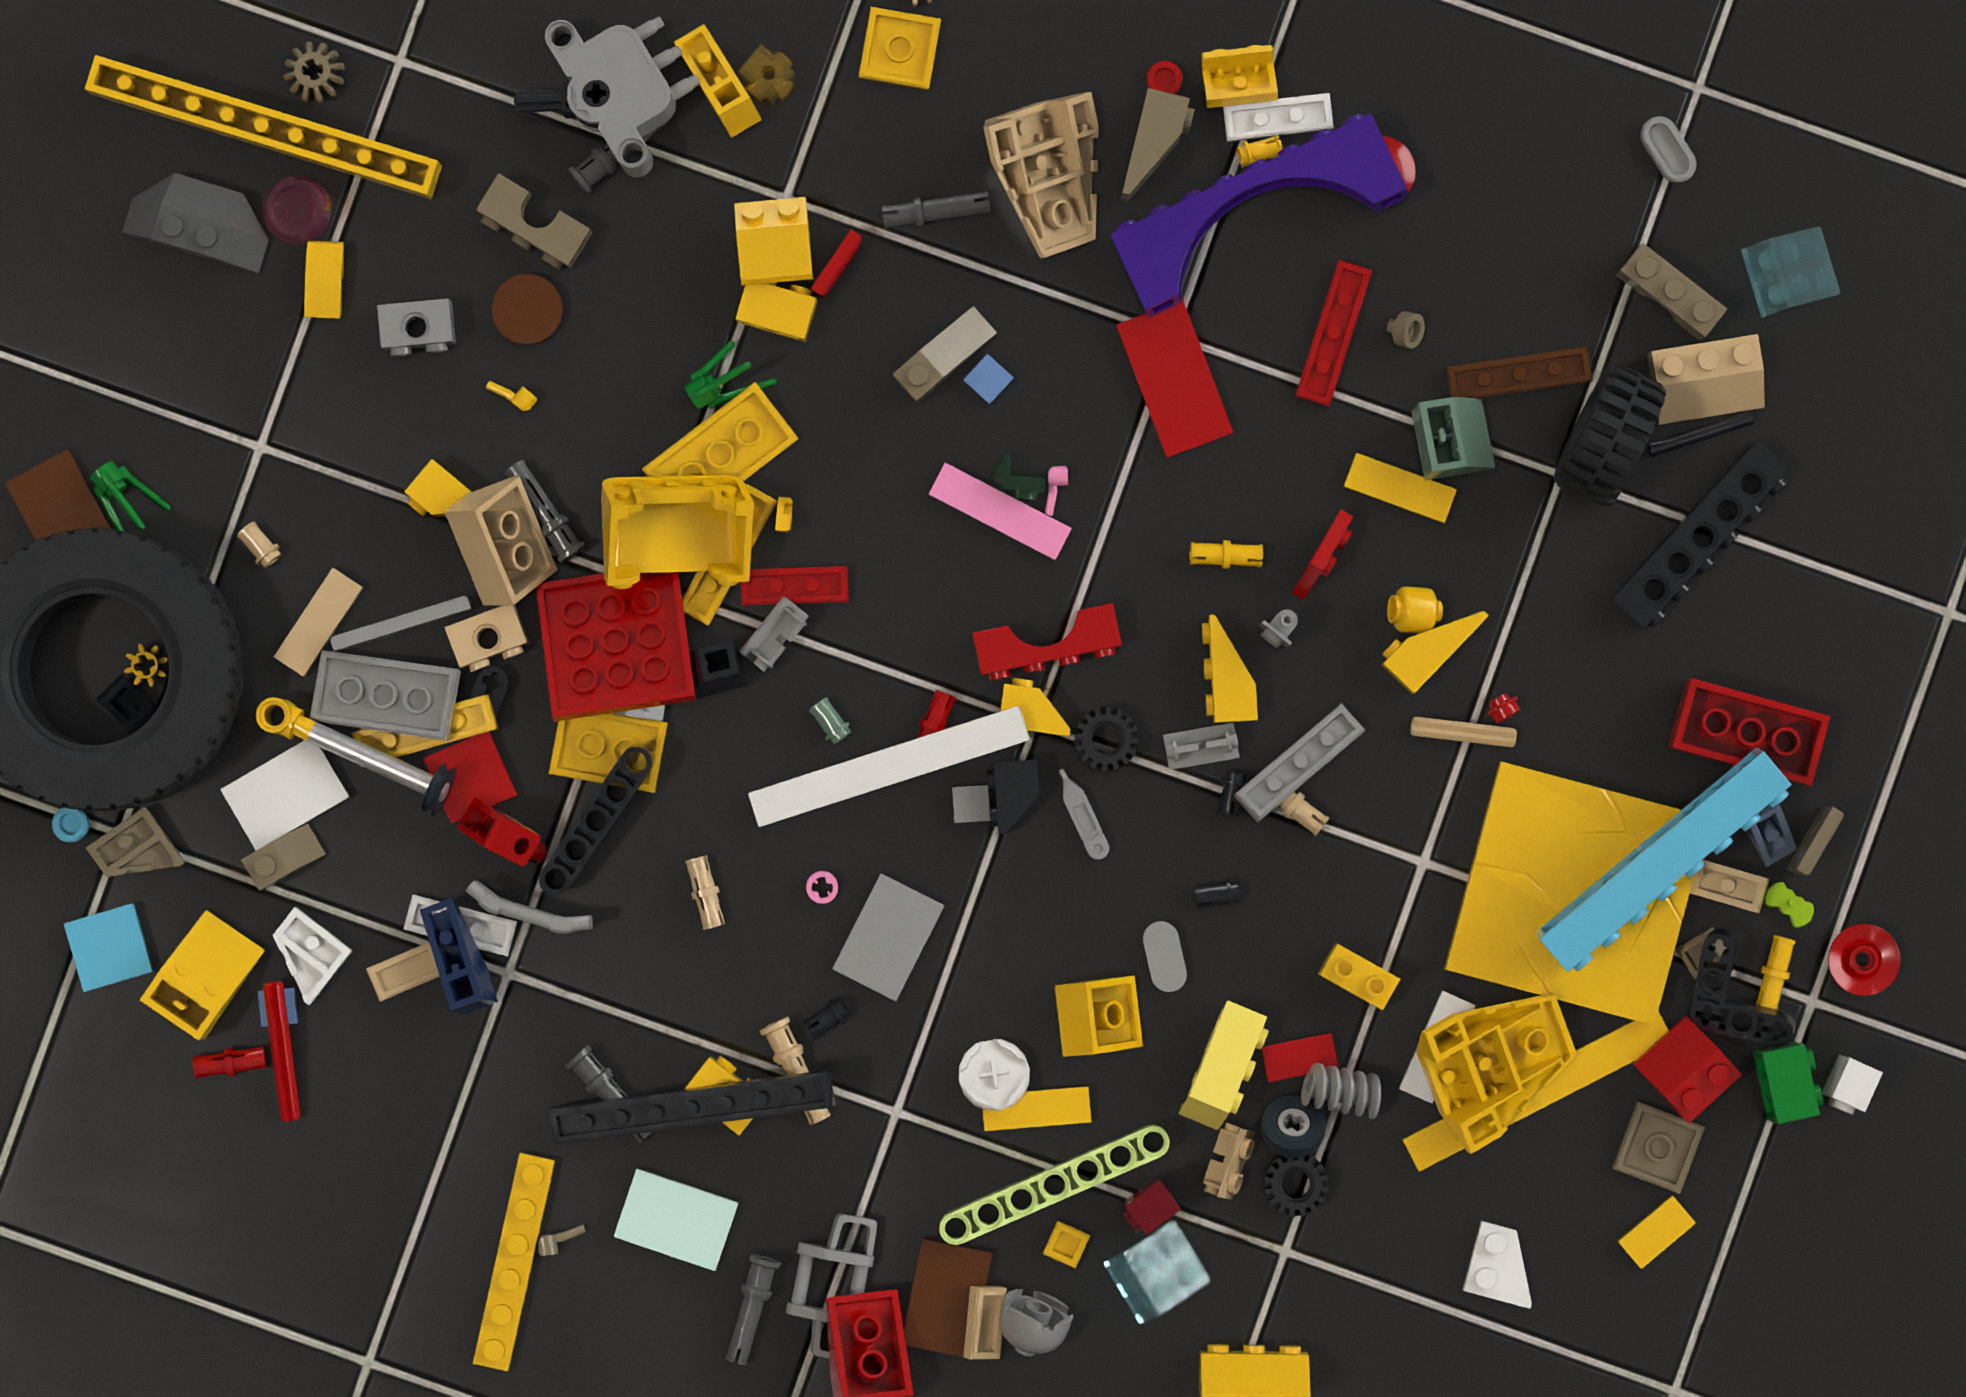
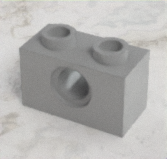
M449 298L377 305L381 348L384 351H390L391 356L411 355L412 348L426 347V353L448 351L447 345L456 344L452 301ZM415 319H422L426 323L425 333L418 338L410 337L408 333L409 324Z

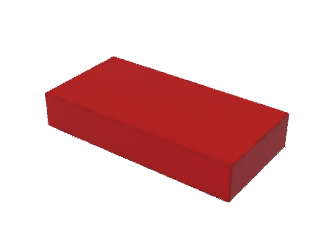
M852 229L811 287L813 293L820 298L826 297L863 243L861 235Z
M1331 1032L1267 1045L1261 1049L1268 1082L1307 1075L1310 1067L1316 1062L1323 1064L1325 1068L1329 1065L1339 1068Z

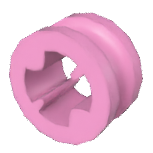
M828 871L813 873L806 884L808 896L816 903L824 904L832 901L838 893L837 879ZM825 877L826 883L833 885L832 891H827L828 896L819 897L818 891H812L813 882L818 884L817 878Z

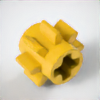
M138 644L140 653L136 655L126 654V657L132 661L131 667L126 668L124 672L134 673L137 676L134 680V685L139 686L144 679H147L150 687H156L155 678L158 676L168 677V674L163 671V664L169 662L168 658H160L158 656L160 647L157 645L152 648L151 652H147L144 644ZM144 657L155 662V666L150 668L151 674H148L146 671H140L139 665L144 664Z

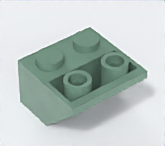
M1449 397L1418 402L1411 411L1425 481L1495 469L1482 399Z

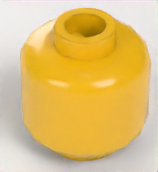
M1403 586L1396 591L1395 595L1390 596L1387 605L1389 622L1393 623L1395 628L1402 633L1420 634L1431 630L1436 622L1441 621L1443 615L1442 602L1437 601L1434 591L1427 587Z

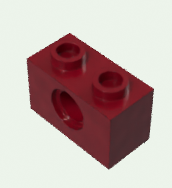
M1156 1176L1123 1201L1127 1210L1122 1214L1136 1233L1142 1229L1148 1235L1179 1212L1181 1208L1159 1177Z

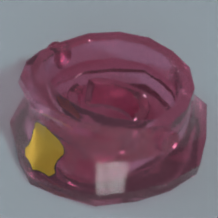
M298 176L281 179L263 201V212L267 229L292 245L307 243L308 240L317 238L328 228L333 203L317 181Z

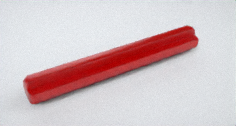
M270 981L264 984L263 991L279 1112L282 1121L290 1122L299 1119L300 1107L284 986L282 981Z

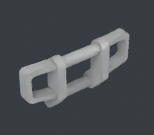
M839 1213L834 1219L827 1247L805 1242L798 1243L797 1253L800 1254L792 1300L787 1302L785 1313L813 1320L810 1350L818 1357L829 1358V1350L820 1348L822 1322H827V1309L805 1305L814 1257L855 1265L849 1295L864 1293L868 1268L873 1266L874 1256L872 1255L877 1231V1222L871 1218ZM851 1222L867 1226L863 1253L836 1249L844 1223Z

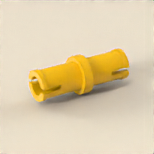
M1223 540L1222 544L1190 543V565H1221L1222 569H1230V566L1262 567V544H1231L1230 540Z
M1773 935L1766 966L1762 965L1761 973L1764 976L1757 1001L1755 1002L1756 1005L1778 1010L1785 979L1789 980L1790 972H1787L1793 947L1796 943L1795 940Z

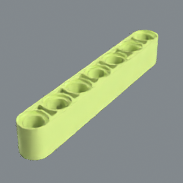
M1146 1125L953 1209L942 1217L939 1227L940 1235L949 1244L958 1245L1153 1161L1167 1152L1170 1143L1168 1134L1159 1125ZM1153 1131L1160 1133L1163 1137L1161 1148L1156 1151L1145 1149L1143 1146L1144 1136ZM1117 1146L1128 1148L1130 1151L1129 1161L1124 1165L1112 1163L1110 1152L1113 1148ZM1085 1160L1094 1162L1098 1168L1095 1177L1089 1180L1082 1179L1077 1174L1078 1165ZM1050 1175L1062 1177L1065 1182L1063 1190L1057 1194L1047 1192L1044 1188V1181ZM1018 1189H1025L1032 1196V1201L1026 1208H1017L1011 1202L1012 1194ZM987 1203L995 1205L999 1210L998 1218L990 1223L982 1221L978 1216L980 1207ZM951 1218H960L966 1225V1231L959 1237H952L946 1232L945 1224Z

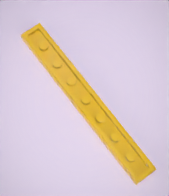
M1659 1011L1654 1026L1632 1020L1576 1049L1577 1057L1547 1088L1543 1086L1530 1099L1531 1105L1524 1113L1519 1111L1506 1127L1637 1060L1668 1031ZM1443 1118L1402 1139L1419 1172L1464 1149Z

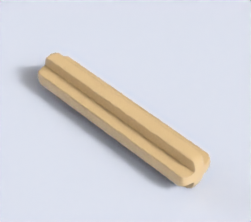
M1414 717L1410 728L1411 735L1503 747H1514L1517 738V731L1514 728L1424 717Z

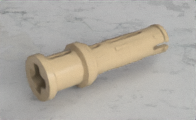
M788 1016L759 1030L761 1035L766 1036L775 1054L773 1056L774 1062L782 1065L786 1075L809 1072L801 1055L804 1053V1048L802 1044H797L788 1025L790 1022ZM827 1108L804 1111L810 1125L820 1122L831 1115Z

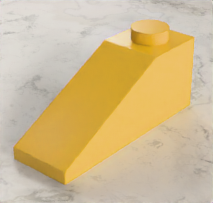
M705 24L674 41L675 46L680 48L681 56L690 71L699 79V86L731 138L762 120L751 98Z
M1482 611L1405 639L1402 643L1396 639L1382 653L1387 659L1381 665L1411 694H1414L1489 615Z

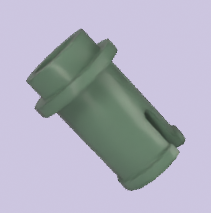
M827 697L808 710L827 734L825 739L827 741L831 740L834 745L851 734L848 728L850 723H844Z

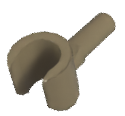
M582 1224L562 1233L540 1236L537 1241L538 1253L541 1256L558 1254L557 1242H563L586 1233L584 1225Z

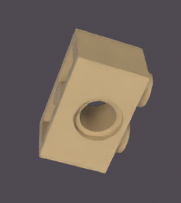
M502 605L444 627L459 668L469 667L470 672L490 666L489 659L502 654L505 660L524 653L522 646L530 644L515 605ZM486 629H493L498 635L497 644L491 649H484L479 642L480 634Z

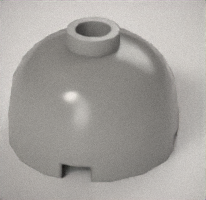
M1023 1289L1009 1291L1004 1297L999 1321L1003 1336L1015 1347V1350L1025 1356H1034L1035 1354L1053 1351L1061 1345L1070 1330L1074 1318L1073 1314L1067 1315L1069 1307L1057 1298L1043 1292L1034 1291L1033 1298L1022 1295Z

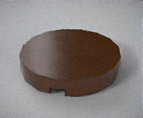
M529 273L513 276L502 283L494 294L491 308L494 323L501 334L513 343L526 346L541 343L552 337L561 325L564 312L561 296L554 285L542 276Z

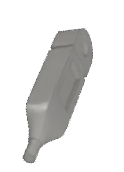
M1063 768L1059 770V773L1063 780L1064 803L1090 857L1098 860L1103 859L1109 853V844L1102 833V829L1084 791L1068 778Z

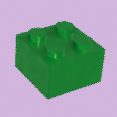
M1793 1041L1780 1047L1770 1046L1752 1050L1768 1121L1781 1124L1820 1115L1819 1106H1823L1824 1102L1819 1084L1814 1085L1811 1071L1816 1070L1815 1059L1811 1049L1807 1050L1805 1044Z

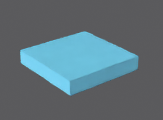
M134 903L64 923L83 992L154 972Z

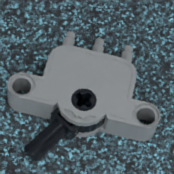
M661 17L648 20L635 29L625 25H615L585 43L570 22L557 20L547 27L545 40L569 81L562 82V90L518 91L514 96V107L519 113L562 111L565 119L576 118L583 127L594 132H601L627 175L642 177L650 172L653 166V157L642 137L670 120L676 110V100L691 92L693 88L700 84V81L696 75H692L669 87L660 70L673 63L676 58L682 55L680 48L674 46L652 58L642 41L655 34L658 29L664 26ZM571 35V40L567 45L556 46V41L560 36ZM598 94H604L605 97L600 98V103L595 104L594 101L598 99ZM631 152H643V156L638 162H626Z

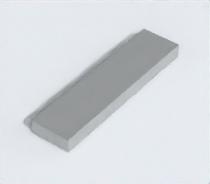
M462 596L332 636L330 641L333 651L340 652L472 611L474 608L471 598Z
M1340 704L1235 793L1234 797L1257 823L1260 822L1361 736L1365 729L1343 704Z

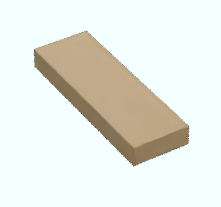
M332 568L274 655V658L305 677L364 587L335 568Z

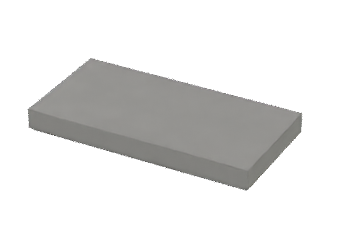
M321 650L310 719L318 723L449 741L461 671L453 668Z

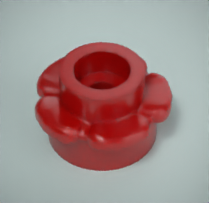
M1507 693L1499 696L1489 703L1491 710L1487 712V715L1492 716L1496 724L1503 722L1521 711L1516 702L1519 698L1517 696L1510 698Z

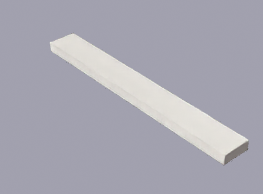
M1016 706L750 792L748 795L758 826L761 827L1031 739L1021 708Z

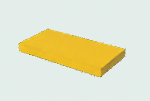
M754 382L644 466L642 470L647 477L731 475L744 481L799 438L756 382Z

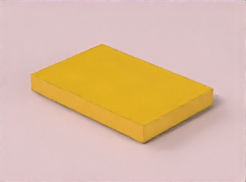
M614 713L558 721L549 774L603 783L625 750L633 744L643 743L653 750L655 764L638 790L655 793L668 723ZM640 752L630 753L628 758L630 766L636 770L645 769L647 766L646 757ZM613 781L609 783V785L626 788L625 785L619 781Z

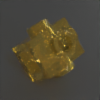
M762 44L738 70L739 76L748 83L745 89L760 102L766 98L769 102L773 103L777 97L782 101L795 86L792 82L795 74L790 69L794 65L793 62L778 50L775 54L771 53ZM767 73L775 74L771 80L764 79V76Z

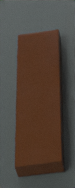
M1588 346L1461 364L1445 368L1450 397L1481 399L1593 382Z

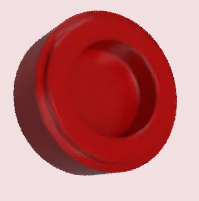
M1160 61L1149 69L1147 74L1148 88L1174 95L1179 91L1182 85V73L1176 64L1170 61Z

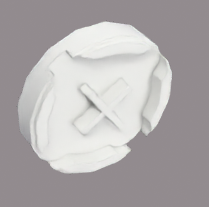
M993 1039L974 1044L964 1054L959 1065V1083L964 1096L973 1105L986 1111H1001L1014 1106L1024 1097L1029 1086L1030 1069L1025 1055L1014 1044L1002 1039Z

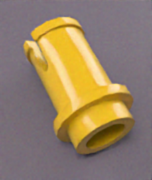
M1278 135L1249 144L1247 141H1243L1242 146L1236 147L1238 160L1242 168L1257 160H1271L1279 156L1278 152L1283 149Z

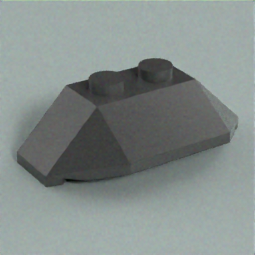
M173 173L132 198L122 233L257 274L260 273L269 244L268 236L243 193L177 173Z

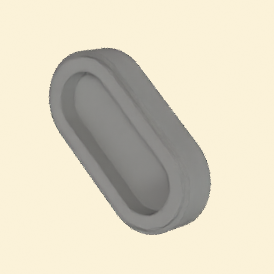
M1662 116L1649 119L1643 125L1640 133V139L1644 148L1667 181L1672 183L1687 181L1696 170L1697 163L1694 154L1670 119Z
M1164 921L1154 922L1145 929L1143 934V944L1151 979L1158 989L1165 992H1173L1180 989L1187 978L1179 935L1170 923Z

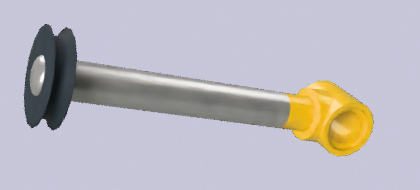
M275 697L267 698L257 708L256 720L264 731L279 734L288 739L297 736L425 795L422 811L430 809L432 810V816H435L440 811L451 791L456 776L455 767L447 770L444 763L434 775L429 774L305 717L304 710L296 707L289 700ZM280 706L285 716L282 723L276 726L271 721V714L276 707Z

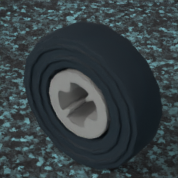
M1288 1095L1277 1098L1268 1105L1261 1120V1134L1265 1144L1274 1153L1285 1158H1301L1310 1155L1319 1148L1325 1135V1118L1321 1109L1315 1108L1313 1101L1310 1100L1307 1106H1303L1301 1096ZM1290 1122L1293 1126L1299 1124V1131H1296L1294 1128L1286 1129L1287 1123Z

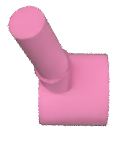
M1054 466L1048 471L1049 487L1045 515L1053 516L1057 486L1068 485V469L1066 466Z

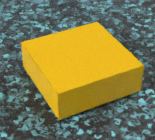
M1057 1220L1043 1254L1076 1268L1090 1235Z

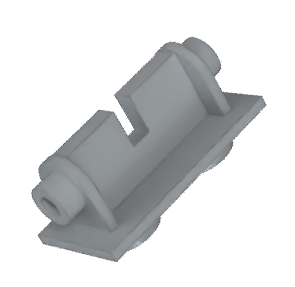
M783 596L739 652L765 672L768 667L772 668L775 661L786 649L782 645L787 639L791 642L803 626L807 625L805 621L809 615Z
M1282 610L1270 623L1263 620L1258 625L1264 630L1261 636L1276 648L1281 644L1287 648L1292 644L1287 637L1296 627L1298 618L1292 610Z
M1234 723L1163 735L1169 770L1240 758Z

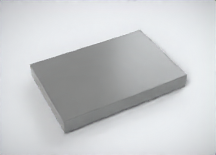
M881 873L832 969L897 1001L945 905Z

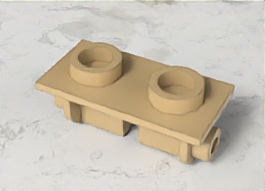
M1226 1123L1225 1128L1220 1129L1213 1152L1225 1156L1223 1163L1210 1159L1202 1182L1206 1184L1205 1192L1230 1200L1233 1199L1234 1194L1239 1192L1243 1183V1174L1241 1172L1245 1160L1251 1157L1255 1146V1141L1253 1140L1254 1131L1242 1129L1230 1123Z

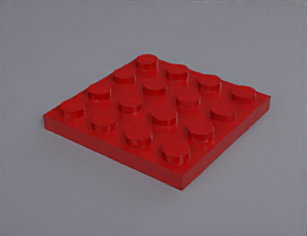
M679 572L640 573V581L628 589L607 586L604 573L542 582L536 587L551 712L554 722L696 700Z

